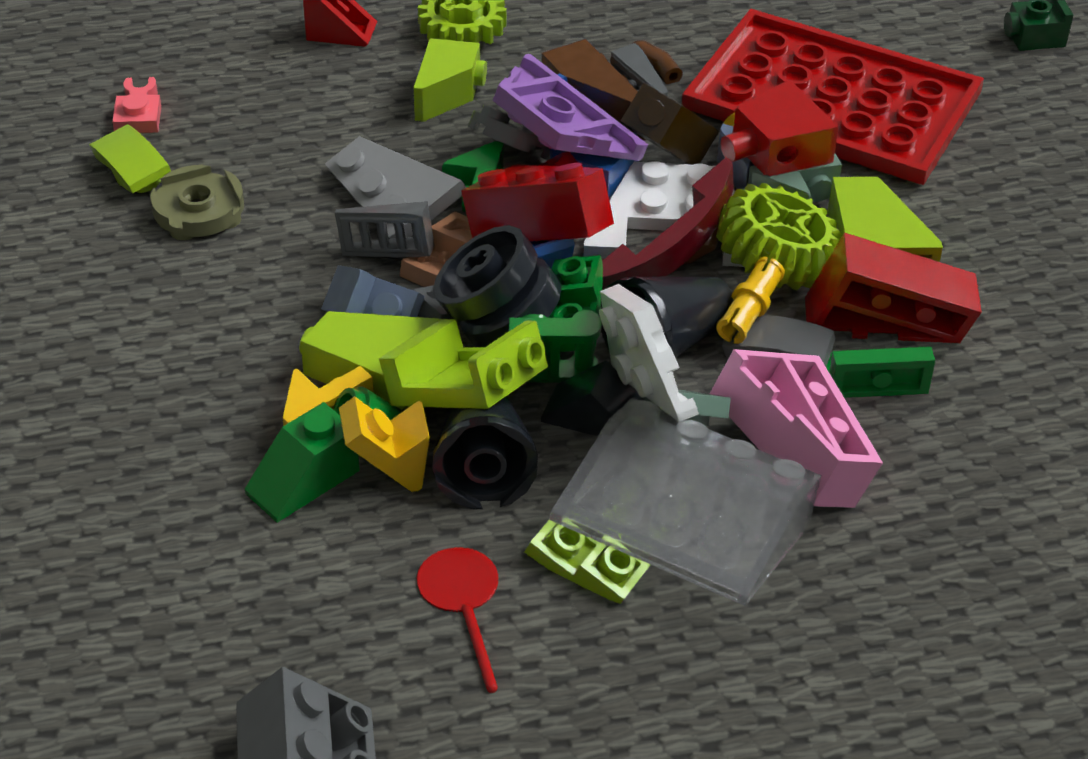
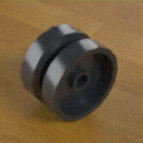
M506 225L487 230L462 245L445 262L436 276L433 292L436 300L449 316L458 320L461 330L475 347H486L509 332V317L522 318L529 314H540L549 317L560 300L562 286L543 259L537 258L538 255L533 245L520 228Z

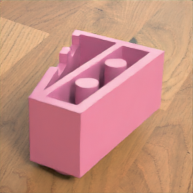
M733 349L709 394L731 398L729 417L811 506L855 508L883 462L821 358L816 355Z

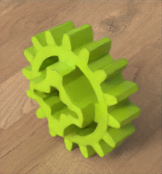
M422 0V5H418L420 33L427 34L428 41L430 38L474 43L483 41L492 44L493 36H502L503 27L507 25L505 1Z

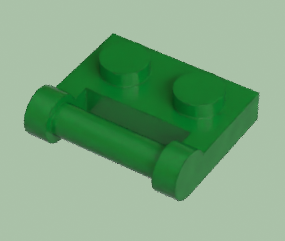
M587 309L580 310L572 318H548L540 314H529L522 318L509 317V331L524 321H536L541 341L545 347L548 367L527 382L560 383L598 364V360L594 356L595 341L601 334L602 322L596 312ZM560 343L575 344L574 355L570 360H560Z

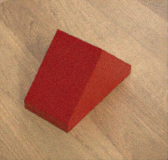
M303 0L306 40L366 47L369 44L377 20L355 0Z

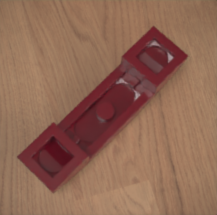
M725 157L692 185L693 207L638 254L635 255L624 244H621L602 260V290L607 289L608 285L625 277H666L688 261L704 245L718 227L724 204L728 203L733 193V163Z

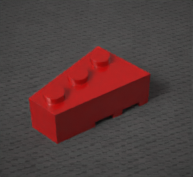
M571 163L562 166L512 165L506 169L481 173L477 176V183L461 190L472 238L494 227L506 225L520 228L529 241L589 238L614 224L603 168L583 167L582 163Z
M845 232L805 296L806 322L817 324L833 331L852 332V338L867 339L868 332L897 334L900 341L961 343L982 313L976 273Z

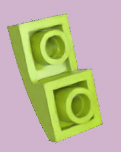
M128 124L89 144L96 159L109 167L117 183L132 194L135 192L144 193L156 188L161 183V178L171 172L168 163L145 137Z
M560 508L536 534L524 551V553L548 570L619 604L622 603L652 564L609 530L600 540Z

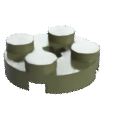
M192 165L173 170L161 178L162 186L157 191L153 188L150 199L154 219L161 228L169 231L170 235L177 240H189L193 237L213 235L225 229L234 228L240 224L241 213L244 209L241 182L233 173L224 170L225 176L212 173L211 166ZM195 199H200V202H191V201H192V200H195Z

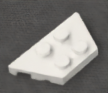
M619 284L600 291L602 309L599 310V315L607 334L611 365L617 370L621 381L625 385L630 384L642 398L647 397L678 422L698 415L697 406L693 398L688 399L678 391L672 371L680 367L665 338L663 328L653 305Z

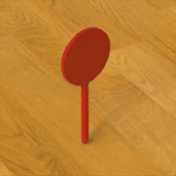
M463 547L443 549L429 556L420 566L417 574L418 590L421 596L436 608L450 612H463L486 689L489 693H495L498 686L473 609L485 604L496 592L499 581L498 571L494 563L479 551Z

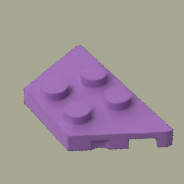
M526 54L522 59L520 67L515 66L510 71L508 78H504L501 81L493 98V101L507 112L511 120L523 124L538 136L540 143L554 150L639 161L642 160L648 147L646 142L531 54Z

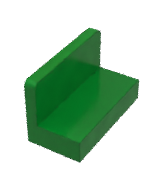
M932 347L832 351L826 368L844 398L929 394L936 360Z

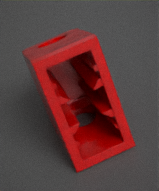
M789 80L739 104L735 109L733 133L723 136L720 145L724 157L728 158L731 162L748 158L764 175L774 176L833 163L839 126Z

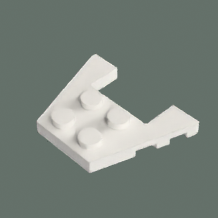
M635 161L609 200L614 224L585 239L584 257L601 255V258L605 259L621 244L626 246L627 229L665 231L693 207L692 185L715 166ZM723 252L722 266L743 267L741 264H733L731 262V254Z

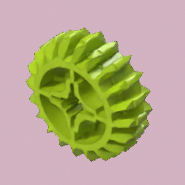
M762 183L759 187L747 184L744 189H736L733 196L729 198L728 203L724 204L716 237L722 242L721 250L731 254V262L745 267V274L752 272L759 258H768L762 271L766 269L771 258L780 262L785 270V275L777 287L781 288L784 284H787L792 289L798 290L801 286L811 288L843 234L836 229L837 222L832 218L826 217L827 210L825 208H817L813 204V199L806 200L799 196L797 191L794 193L785 191L781 185L775 189L766 183Z

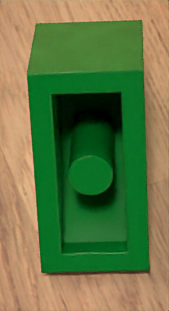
M322 402L284 425L244 489L245 494L275 522H280L360 471L359 455L345 445L340 415L325 402Z

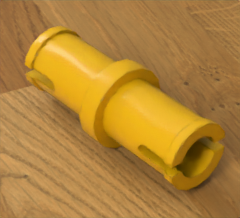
M759 258L747 280L739 283L734 289L731 296L733 302L716 326L718 334L727 342L732 340L733 335L738 330L739 332L734 338V344L742 343L757 317L763 316L770 307V296L785 275L784 267L776 259L771 258L766 269L762 271L768 258Z

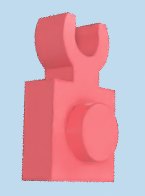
M149 77L148 84L138 88L133 86L132 78H126L123 83L125 96H116L112 121L114 131L128 124L139 133H158L161 100L157 91L156 79Z

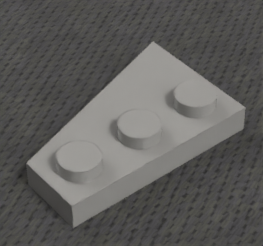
M360 136L325 163L334 177L361 207L428 201L431 220L462 196L461 190L466 188L460 179ZM386 223L388 238L396 239L394 224ZM403 223L406 238L413 236L411 223Z

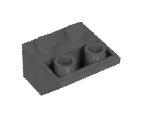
M281 667L236 702L238 759H376L371 708L285 667Z

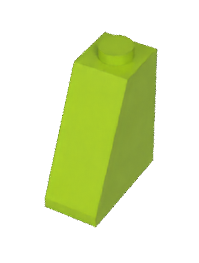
M833 177L828 214L829 218L837 222L836 229L842 234L845 232L940 262L943 249L942 242L879 177Z
M328 311L314 327H309L304 332L300 340L299 350L302 354L303 373L306 376L328 384L333 379L341 377L361 366L373 377L374 393L390 402L378 358L436 323L440 318ZM396 406L401 410L409 408V406Z

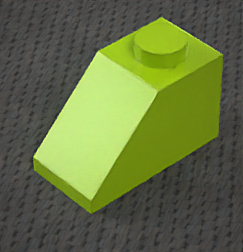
M429 39L414 85L415 121L424 122L473 101L477 86L485 85L487 62L480 60V43Z

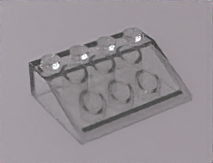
M631 398L607 421L551 510L549 520L746 606L807 529L822 475L805 469L796 461L780 459L758 450L747 441L731 439L709 430L700 422L694 420L678 422L667 412L660 410L657 405Z

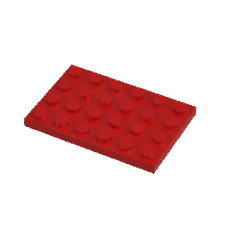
M750 8L683 92L682 105L690 111L725 121L731 114L735 113V109L739 104L783 82L791 80L839 126L835 154L838 158L924 185L979 97L984 78Z

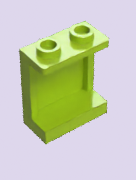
M440 319L378 358L391 405L409 407L417 401H421L423 407L489 409L548 367L545 347L541 341L536 321H524L486 347H463L456 319Z

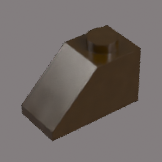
M643 82L621 119L623 126L690 165L701 163L720 132L682 104Z

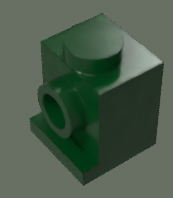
M1065 0L1012 2L1010 12H1007L1004 17V31L1007 37H1012L1019 51L1062 48L1067 45L1074 14Z

